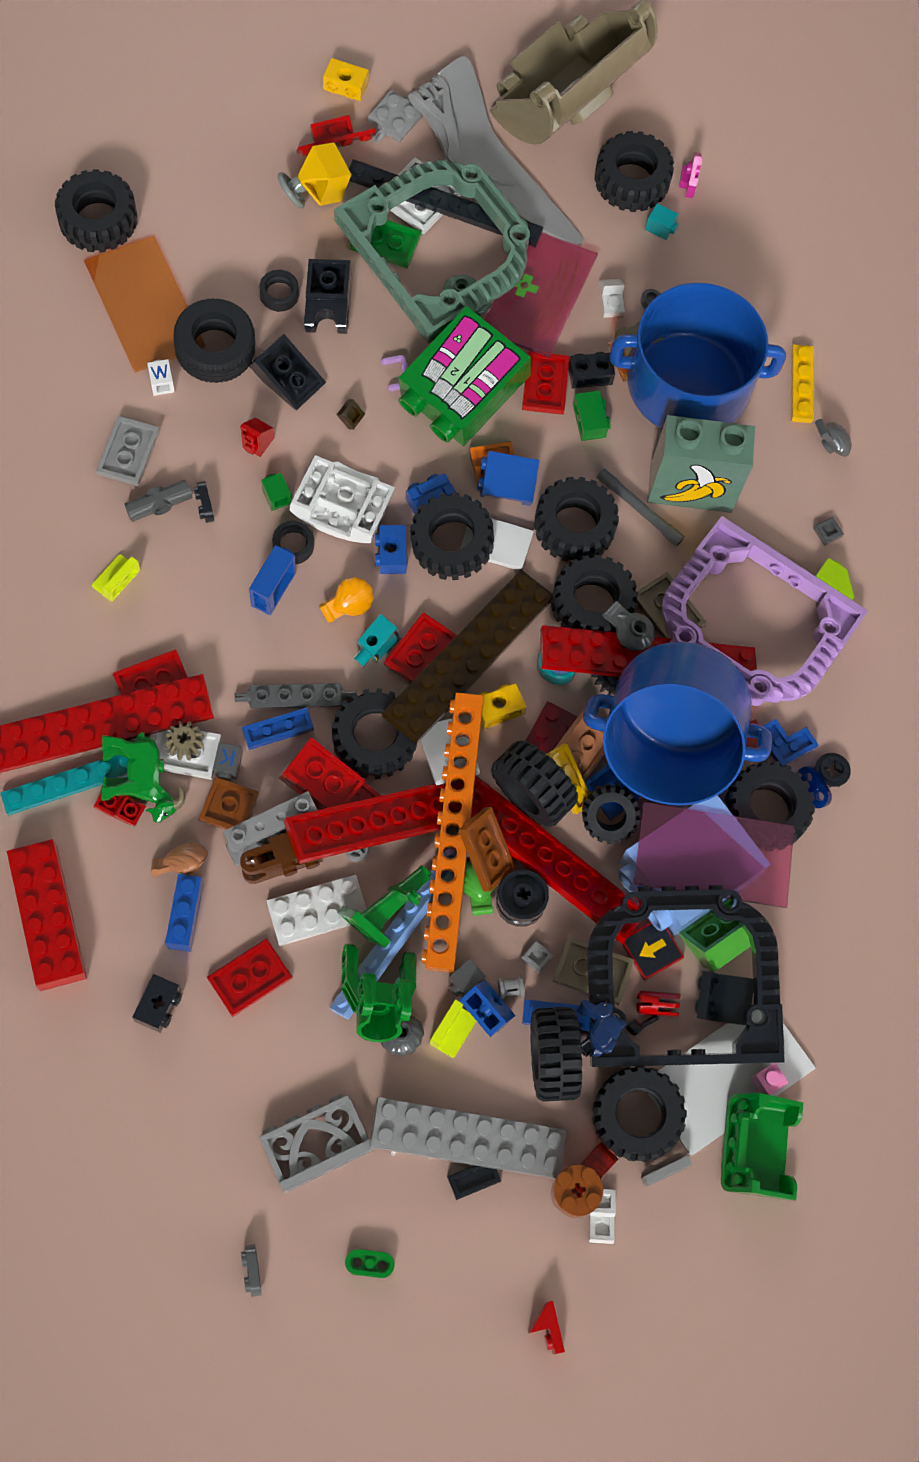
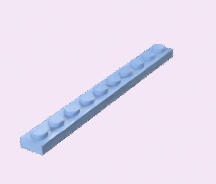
M451 848L444 852V856L449 859L454 858L457 854ZM430 870V879L417 891L422 897L419 900L420 904L415 906L407 901L385 931L384 935L391 941L388 946L383 948L381 945H375L358 968V980H360L362 973L375 974L377 982L427 913L428 902H433V894L429 893L430 880H435L436 871ZM446 871L441 875L442 880L446 882L451 881L454 877V874L450 871ZM342 991L329 1007L334 1013L348 1020L354 1013Z

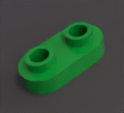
M355 1249L349 1252L345 1259L347 1271L356 1276L387 1278L392 1274L395 1267L392 1256L385 1252ZM355 1258L362 1260V1265L358 1268L354 1267L352 1263ZM379 1261L386 1262L387 1268L385 1270L378 1269L377 1264Z

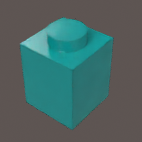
M657 203L648 217L645 230L667 240L669 235H674L679 223L676 222L678 213Z

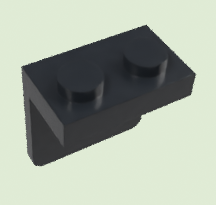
M702 971V976H700L698 981L699 999L695 1004L696 1018L746 1026L747 1024L743 1019V1011L754 1002L753 979Z

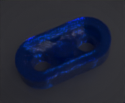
M812 766L800 768L798 771L803 775L801 777L802 781H808L811 786L808 791L814 794L815 800L812 804L815 805V808L828 806L831 803L832 794L819 771ZM809 773L812 775L811 781L808 779ZM820 793L824 795L823 800L819 798Z

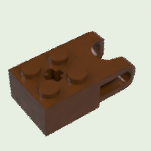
M287 832L268 838V844L247 850L240 858L243 877L250 884H257L281 875L285 877L292 876L299 869L305 867L306 869H313L318 867L320 862H323V858L299 864Z

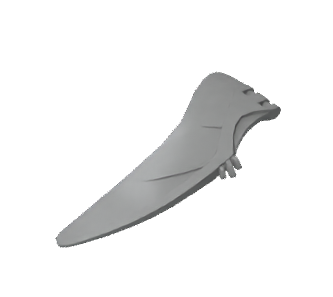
M461 56L439 71L431 79V82L424 83L418 88V91H413L408 95L411 104L421 112L434 131L446 162L452 164L457 162L464 166L467 164L478 165L484 173L489 174L492 183L503 192L504 198L514 206L517 215L521 219L523 218L526 221L543 226L544 233L574 246L582 244L584 239L510 155L492 131L472 63L467 57Z

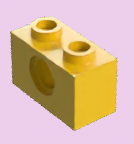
M331 58L323 75L324 90L361 101L369 83L368 69Z
M516 683L512 685L504 684L494 692L479 694L483 695L481 719L483 730L525 714L526 704ZM497 701L502 702L504 707L498 708L493 703Z

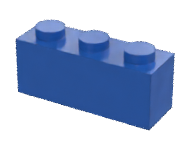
M178 874L165 940L168 949L191 952L203 890L202 877Z

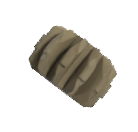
M179 721V728L171 726L170 730L172 733H166L165 737L168 741L165 743V746L170 749L169 753L171 756L177 754L178 760H181L186 755L187 760L190 761V754L193 753L198 756V749L204 748V743L201 742L204 739V735L199 733L200 728L198 726L192 728L190 721L186 726H183V723ZM185 738H188V740H186L184 744L181 743V741H184Z

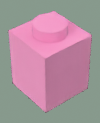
M776 1063L771 1064L750 1078L757 1091L767 1095H771L789 1083Z

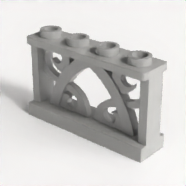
M342 1094L331 1098L329 1100L330 1104L321 1107L320 1104L307 1110V1115L300 1118L298 1115H295L285 1120L286 1125L279 1128L272 1126L262 1132L263 1136L259 1137L284 1194L373 1151V1148H369L370 1140L349 1095L343 1097ZM339 1109L346 1111L349 1115L348 1123L343 1129L338 1128L342 1117L339 1120L332 1118V1114ZM325 1115L326 1122L315 1120ZM353 1123L362 1140V1143L358 1145L346 1134ZM299 1127L295 1137H293L289 1132ZM309 1129H317L333 1135L326 1145L325 1155L327 1160L321 1162L316 1155L310 1152H299L302 1140ZM284 1137L287 1139L286 1145L280 1147L283 1150H290L289 1155H279L274 1152L273 1143L277 1138ZM339 1139L341 1141L336 1145L341 1146V1151L334 1153L331 1150V1146ZM308 1157L312 1163L309 1167L305 1168L302 1165L304 1160L298 1162V1158ZM276 1160H289L290 1178L284 1179Z

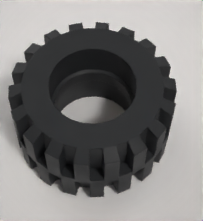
M605 783V786H596V789L594 791L591 790L588 793V797H585L582 807V818L586 831H589L591 837H596L597 841L601 843L607 841V844H612V842L617 841L618 844L624 838L626 840L629 839L631 833H635L637 830L636 826L640 822V809L634 794L630 793L628 788L625 786L620 787V784L617 783L614 785ZM606 802H617L623 806L625 814L619 823L607 825L598 819L597 811L599 807Z

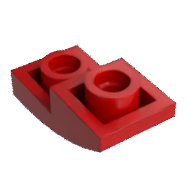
M101 792L93 808L135 827L146 806L127 795L125 797L123 795L114 796L110 800L102 801Z

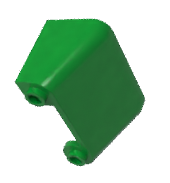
M762 1093L733 1094L729 1098L726 1110L721 1169V1186L725 1191L796 1201L797 1182L794 1177L785 1175L788 1128L797 1126L802 1120L803 1102Z

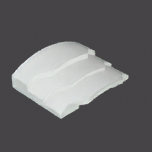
M315 455L291 502L290 511L302 521L329 535L353 542L371 543L395 487L380 482L378 477L358 472L338 461L331 462Z

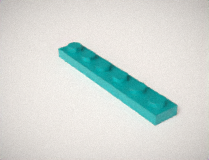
M121 755L114 756L108 761L101 759L0 792L6 813L10 816L103 785V778L128 777V759Z

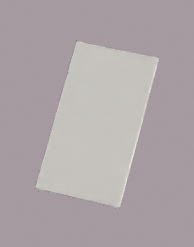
M757 1009L752 1012V1021L758 1023L762 1019V1013ZM727 1023L691 1049H705L706 1053H732V1042L739 1037L746 1026ZM784 1023L785 1063L776 1064L789 1083L772 1093V1096L779 1095L816 1069ZM691 1049L683 1054H691ZM773 1063L666 1065L658 1071L661 1074L665 1073L670 1077L669 1080L673 1084L676 1083L680 1088L678 1090L680 1095L684 1096L686 1102L684 1103V1108L687 1110V1117L684 1123L686 1126L679 1140L690 1156H693L725 1133L726 1110L729 1098L733 1094L759 1093L750 1078ZM647 1093L661 1112L658 1101L651 1094Z

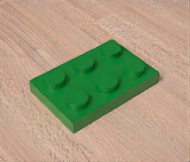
M387 220L383 225H376L370 244L379 256L384 257L388 263L408 269L421 239L422 231ZM350 243V250L358 252L356 248L352 245V243Z

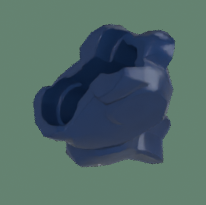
M583 999L580 1002V1006L577 1007V1012L594 1020L589 1030V1040L593 1047L592 1055L599 1057L603 1053H611L627 1021L620 1019L612 1013L614 1009L612 1003L600 1002L594 1005L590 1001Z

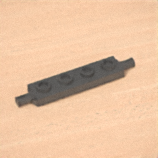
M341 683L250 685L248 693H235V702H248L251 709L341 707L343 700L351 699V695L356 693V690L343 691Z

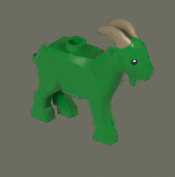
M144 732L138 734L135 742L126 741L120 737L102 735L103 761H108L117 755L128 759V777L103 778L102 801L110 800L114 796L129 795L156 803L154 808L146 809V812L152 814L153 822L155 823L162 822L181 808L186 799L183 788L179 787V797L176 800L160 785L159 773H164V759H160L159 749L153 739L145 737Z

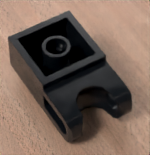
M308 260L304 315L306 332L315 333L320 321L331 319L336 324L338 334H347L352 283L350 260Z

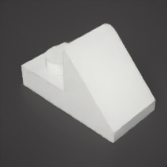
M620 279L599 280L603 318L624 317V283Z

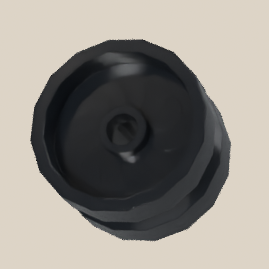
M516 870L509 873L501 881L496 895V909L500 917L508 924L516 927H527L536 923L542 917L549 900V889L544 879L537 873L529 870Z

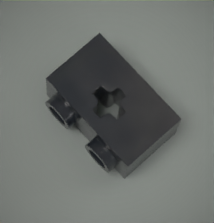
M153 974L132 1016L133 1020L161 1033L162 1029L167 1028L171 1022L172 1015L170 1013L173 1007H177L182 999L183 993H180V985ZM162 999L164 1006H159L158 1009H156L154 1003H159Z

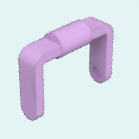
M403 355L381 360L382 365L401 362L402 373L409 367ZM399 383L389 385V391L400 390Z

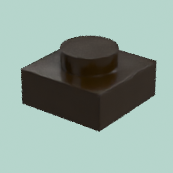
M348 399L336 415L348 429L354 430L365 413L353 399Z

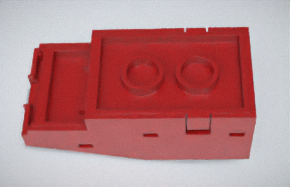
M312 737L279 776L282 782L299 795L308 791L318 810L382 796L365 783V779Z

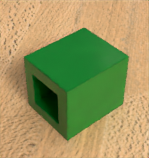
M282 473L270 474L261 480L262 491L271 511L291 504V493Z

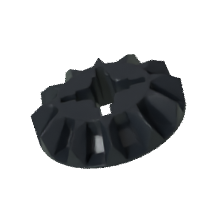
M837 753L822 755L814 767L816 771L815 776L819 778L821 784L828 785L829 788H839L848 781L851 774L848 761ZM833 764L834 770L838 771V773H835L831 778L830 771H827V769Z

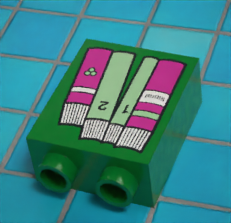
M466 306L398 377L401 394L398 402L410 415L417 417L422 412L432 420L430 428L439 439L449 443L454 438L464 447L530 377L531 357Z

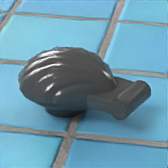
M823 419L815 421L817 430L822 438V444L827 452L830 454L835 452L844 457L848 456L852 443L846 429L835 422L826 424Z
M614 601L602 614L604 619L616 627L617 639L623 647L630 651H642L651 646L655 638V628L647 616L629 613L617 601Z
M410 1016L409 1021H402L401 1035L391 1041L381 1042V1045L391 1054L403 1056L415 1052L416 1048L421 1045L422 1037L424 1036L421 1021L416 1019L415 1016Z

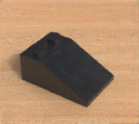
M285 334L273 341L248 365L263 383L296 411L327 383Z

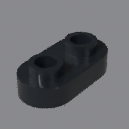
M206 481L197 482V487H193L196 500H200L202 505L198 507L200 519H205L206 523L213 522L214 515Z

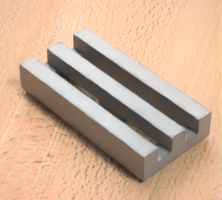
M686 1156L644 1176L641 1180L644 1186L648 1187L691 1166L692 1163L689 1157Z

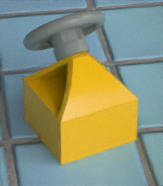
M335 143L312 146L299 174L292 180L283 172L278 173L277 177L288 198L298 208H304L305 200L301 193L305 190L308 191L319 206L341 202L351 173Z

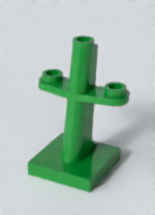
M420 865L418 869L399 884L390 886L384 896L361 914L357 910L342 906L337 913L370 943L373 942L377 946L381 945L383 948H386L391 941L382 933L384 923L405 902L408 901L415 906L420 904L419 900L422 897L417 891L430 879L431 872L423 865Z

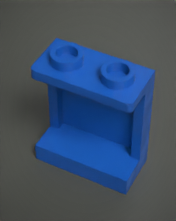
M488 451L486 457L483 456L480 469L484 470L483 478L479 477L477 485L480 497L491 496L522 502V505L530 506L534 500L540 460Z

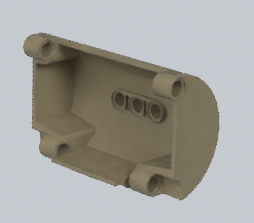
M639 0L628 10L601 12L590 22L583 15H578L565 26V31L560 21L554 23L510 61L513 72H510L497 83L496 87L501 98L489 110L491 114L511 135L523 142L534 145L545 142L569 120L573 125L584 121L614 94L611 84L655 45L658 26L650 2Z

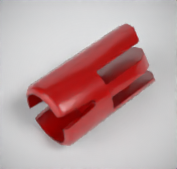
M641 990L637 994V999L648 1003H636L637 1013L679 1017V1012L658 1010V1007L680 1008L679 1002L659 1000V998L680 999L681 993Z

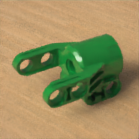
M353 944L344 945L342 952L341 990L352 1011L356 1013V1033L364 1040L386 1042L396 1039L401 1035L402 1021H409L412 995L416 990L415 953H403L402 962L399 966V977L395 984L376 982V975L362 973L360 980H358V949Z

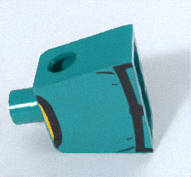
M380 614L358 640L361 650L353 657L354 660L362 667L370 659H373L376 663L379 662L401 639L398 628Z

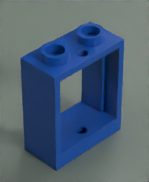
M275 545L249 587L251 606L270 616L296 574L295 555L291 550Z

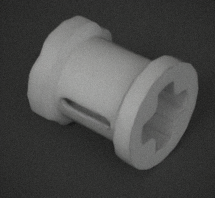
M522 976L508 980L498 978V990L501 999L514 995L524 997Z

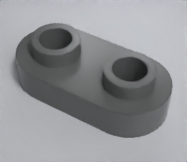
M246 1245L245 1251L241 1252L242 1266H247L248 1277H244L246 1293L251 1292V1297L261 1296L256 1245Z

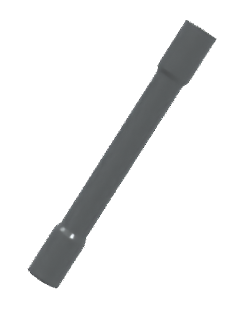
M605 468L600 471L596 478L655 526L670 542L678 546L683 541L684 535L665 522L623 486Z

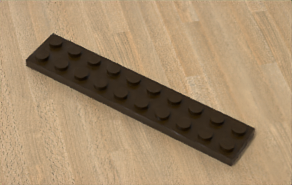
M520 570L383 711L382 717L417 744L450 710V702L455 700L456 693H466L552 602V593L523 570Z

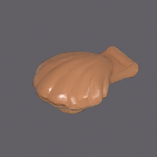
M183 843L168 852L165 857L154 858L151 865V875L158 877L160 874L167 872L194 875L201 870V865L205 862L208 852L201 844Z

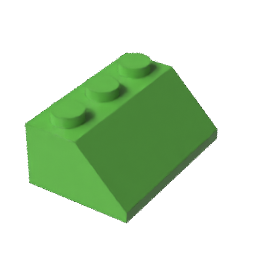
M730 897L724 901L723 905L726 908H731L734 903L733 898ZM711 911L679 933L697 960L711 972L717 971L751 947L749 937L739 922L720 920L713 916Z

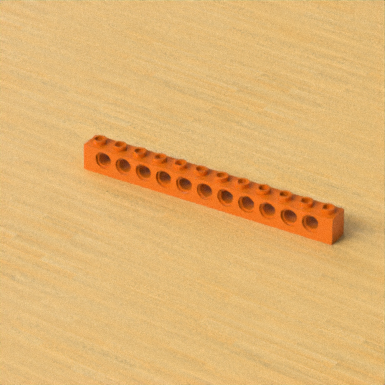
M456 693L455 700L450 702V713H453V722L448 721L447 735L451 736L450 744L445 746V757L449 759L448 766H443L442 780H446L445 789L441 788L440 802H444L443 811H438L437 825H441L440 834L436 833L434 847L439 849L438 857L433 856L432 870L436 871L435 880H430L429 893L433 894V902H428L427 917H431L430 926H425L424 940H428V947L423 949L421 961L422 964H426L425 968L429 971L454 973L467 850L459 832L451 836L446 830L450 826H456L460 829L471 819L483 695ZM462 715H468L471 717V720L468 723H462L459 721V718ZM459 737H466L469 742L466 745H459L456 740ZM457 759H463L466 761V765L459 768L454 765V762ZM455 781H460L464 784V787L461 790H455L451 785ZM457 803L462 809L457 813H453L449 810L451 804ZM450 848L457 852L456 856L451 859L444 856L445 850ZM446 871H450L454 874V878L446 882L442 880L441 875ZM443 894H447L452 898V901L447 905H443L438 901L439 897ZM444 917L449 920V925L446 928H439L436 925V921ZM444 941L447 944L446 949L442 952H437L433 948L435 942Z

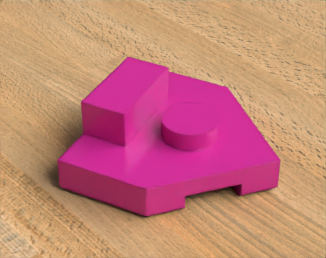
M694 152L692 161L688 162V166L683 165L679 188L687 189L685 196L687 198H692L695 194L703 159L701 153Z

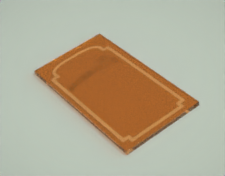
M155 236L84 260L134 373L147 369V363L158 359L172 360L177 358L173 337L174 326L181 312L188 306ZM199 335L195 343L203 349L206 345L202 336Z

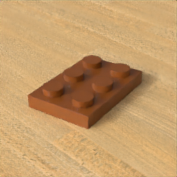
M492 807L483 808L459 829V833L483 892L493 890L515 869V865Z

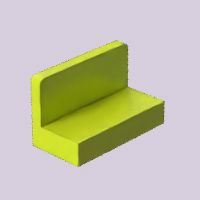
M121 554L118 555L92 583V587L112 602L141 571L139 562L132 556L128 560Z
M456 999L430 1040V1045L451 1058L456 1056L477 1022L470 1012L463 1009V1004Z

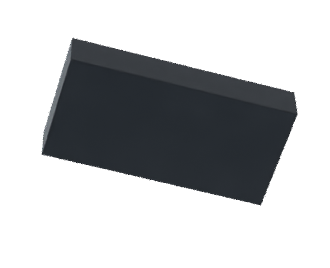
M472 1166L447 1177L456 1200L502 1182L497 1169L481 1166Z

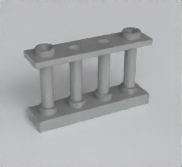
M308 791L223 831V835L228 843L226 848L236 867L240 865V858L244 852L268 844V838L286 833L287 830L283 822L286 817L317 810Z

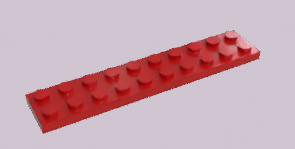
M542 625L540 629L541 669L620 677L627 665L637 655L651 647L670 643L671 638L655 637L648 648L642 651H630L620 644L617 634L613 632ZM709 643L749 671L757 670L755 647Z
M203 674L0 725V773L101 748L102 735L120 737L128 741L136 739L141 732L148 736L170 730L171 726L179 728V721L183 723V726H186L189 721L195 724L214 719L205 677Z
M475 775L471 819L483 808L492 807L512 857L530 871L537 873L544 879L547 885L596 924L608 911L620 905L621 899L625 895L622 890ZM457 781L452 788L461 790L464 784ZM457 803L450 805L456 812L462 809ZM629 898L627 902L629 909L637 910L639 904L632 898ZM640 922L625 923L615 939L623 944Z

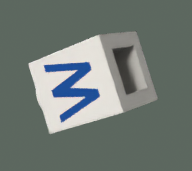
M158 359L147 363L153 396L173 393L174 386L169 360Z

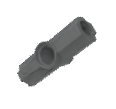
M182 480L165 488L161 486L153 487L144 496L124 503L130 520L134 522L151 514H165L170 511L172 506L193 497L187 482Z

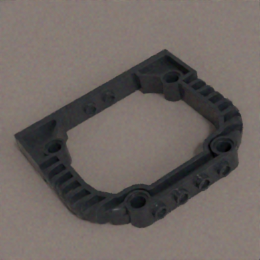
M708 885L709 890H699V886H685V890L676 891L675 886H661V891H652V887H637L638 892L625 894L621 899L620 905L603 915L590 935L587 948L588 995L591 1003L594 1005L600 1002L612 1003L614 1006L612 1013L618 1014L620 1019L627 1021L624 1012L615 1008L612 958L615 938L625 923L644 921L652 911L709 909L713 916L720 920L739 922L747 933L752 950L754 1002L743 1011V1019L747 1025L739 1037L732 1042V1053H706L705 1049H691V1054H682L680 1049L667 1050V1054L640 1055V1046L633 1042L622 1028L611 1053H603L599 1057L593 1056L591 1053L593 1047L589 1040L590 1066L625 1067L785 1063L778 945L774 931L766 918L754 907L742 902L741 896L735 890H723V885ZM726 895H730L733 898L734 903L731 908H726L723 905V898ZM631 897H635L639 901V907L635 911L630 910L627 905ZM758 1009L762 1013V1019L758 1023H754L751 1014ZM588 1017L590 1030L594 1020L593 1018Z

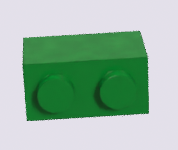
M600 390L575 394L573 408L581 441L606 438L608 429H611L610 418L606 417V401L604 398H601Z

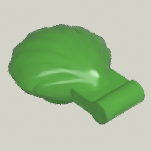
M471 860L466 861L463 892L470 897L472 915L493 914L490 895L493 890L483 892Z

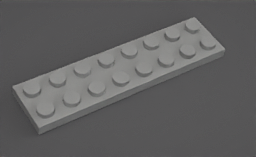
M378 1097L369 1148L555 1179L562 1171L567 1130Z

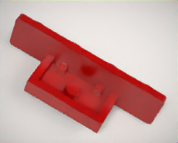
M349 115L310 124L314 143L299 146L296 152L297 154L308 156L312 146L335 143V145L341 144V147L352 145L355 140L360 139L361 142L369 141L376 133V130L373 128L354 133Z

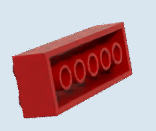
M51 839L7 850L36 987L39 991H44L86 980L87 976L58 847L55 841Z

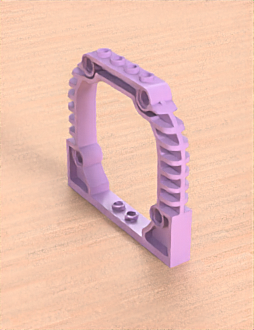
M723 516L720 517L697 547L692 557L669 585L662 601V617L666 624L665 629L671 638L670 643L683 641L709 647L727 657L744 676L753 706L762 705L765 701L773 703L794 701L809 694L818 685L868 612L859 604ZM749 557L769 570L773 575L778 576L819 603L816 611L820 623L813 633V639L817 646L797 672L789 676L777 678L764 670L749 671L703 640L701 629L694 622L687 619L686 602L708 573L713 575L723 572L726 564L744 562Z

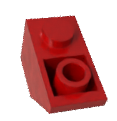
M256 417L242 423L240 426L244 450L249 454H256L261 457L274 439V428Z

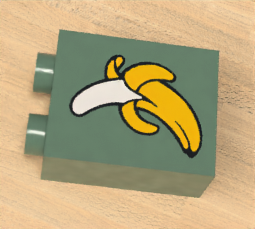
M667 415L650 465L647 503L732 513L753 467L755 426Z

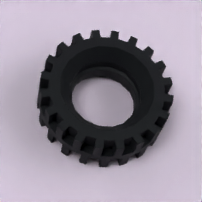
M377 688L375 693H370L369 689H365L363 694L359 696L354 693L351 695V700L348 702L344 700L341 703V709L335 713V720L332 722L334 752L353 771L362 773L363 778H367L368 775H374L375 779H380V775L387 774L388 777L393 776L394 771L398 769L402 771L405 764L412 760L413 753L416 751L417 744L397 728L393 744L381 751H369L356 741L354 728L357 722L362 717L372 713L382 714L396 699L395 693L392 691L389 694H384L382 689Z

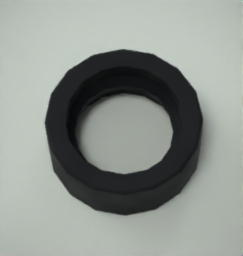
M280 269L272 270L262 277L259 289L260 298L265 307L272 311L282 312L295 306L299 298V285L293 274ZM275 283H284L291 287L292 292L285 298L277 299L268 295L267 289Z
M286 521L274 531L272 538L273 548L275 545L282 548L280 542L284 535L293 532L300 533L306 538V547L293 554L295 555V564H301L308 560L313 553V532L306 524L300 521Z

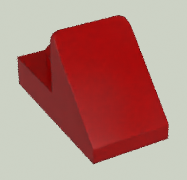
M546 1302L528 1334L547 1329L548 1334L544 1335L547 1350H552L553 1355L563 1353L565 1349L554 1302Z

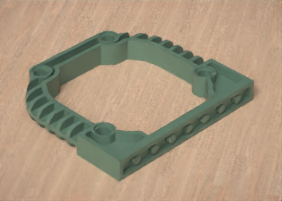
M445 160L425 161L423 164H417L410 170H406L401 175L392 178L391 181L385 182L379 188L376 185L372 186L334 209V221L428 344L434 341L466 306L472 311L477 312L483 306L508 293L519 283L525 272L527 248L530 238L528 225L523 218L521 219L517 215L514 206L506 201L503 192L495 187L489 174L484 173L476 164L464 166L457 162H454V164L448 163ZM436 185L453 186L461 196L475 198L503 234L502 248L508 257L497 270L460 292L454 289H445L440 293V296L417 294L411 298L401 285L398 275L395 272L392 273L389 269L386 259L380 257L370 244L376 225L380 226L387 222L389 210L419 192Z

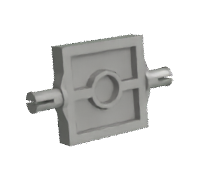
M390 90L368 116L367 121L378 129V132L372 139L374 142L379 143L384 136H387L401 143L423 115L414 108L408 96L403 98Z

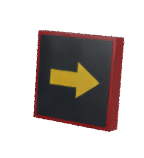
M652 923L630 934L622 944L628 956L634 959L633 964L644 981L684 959V955L668 929L659 931Z

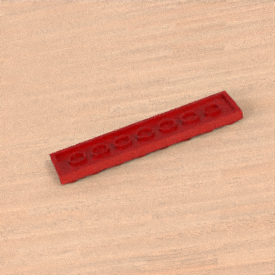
M446 783L437 786L436 784H431L286 817L283 822L298 863L301 864L441 830V825H437L438 811H443L444 802H440L441 788L445 789ZM449 806V810H450L451 812L457 813L454 809H452V808Z

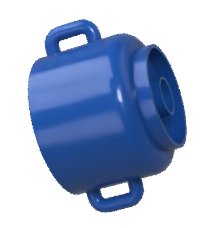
M687 283L670 288L658 295L644 311L637 335L625 334L617 337L612 343L609 358L614 366L627 369L629 392L641 414L655 426L663 429L667 415L733 423L747 407L758 379L772 378L779 374L786 360V351L779 345L768 344V335L763 320L755 308L742 296L714 284ZM661 337L664 338V339L661 340V341L652 343L653 341H655V340H657V339H659V338H661ZM624 348H633L631 356H623ZM767 357H771L770 365L764 366Z
M671 642L643 651L622 672L617 682L614 696L598 694L590 697L583 714V720L588 727L604 732L603 746L605 756L616 777L636 794L662 804L691 805L707 801L722 793L734 782L740 773L744 760L761 762L766 760L771 753L772 735L769 730L763 726L750 723L752 712L751 695L747 682L740 670L721 653L696 643ZM599 708L610 709L608 718L597 716ZM748 737L758 739L757 748L746 746Z

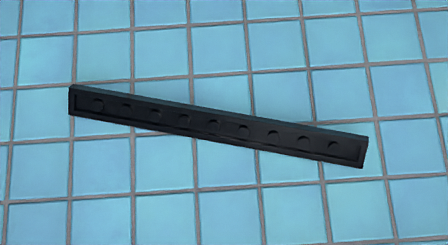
M354 159L349 167L351 173L349 181L367 188H371L374 185L379 188L385 182H389L392 178L399 176ZM433 187L425 189L406 200V202L503 236L478 203ZM526 221L530 231L529 245L536 248L544 227Z

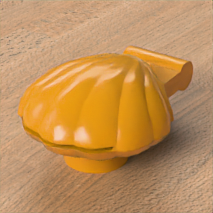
M357 577L345 579L338 586L335 597L321 603L319 608L328 623L333 622L344 614L350 616L363 615L372 606L374 599L373 589L364 579Z

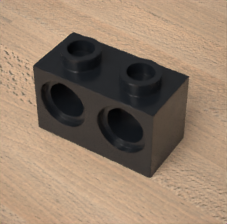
M597 352L595 354H576L570 356L568 371L571 389L613 385L615 370L614 365L610 362V353Z

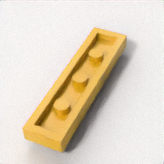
M793 344L791 348V421L812 423L814 420V346Z

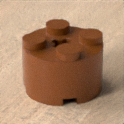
M584 1165L569 1166L562 1170L554 1179L551 1186L552 1202L561 1213L570 1218L587 1216L602 1201V1181L592 1168ZM575 1185H577L578 1189H582L583 1192L579 1195V1198L571 1192Z

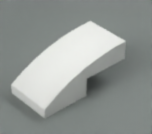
M603 1189V1198L600 1205L589 1214V1243H614L616 1190Z

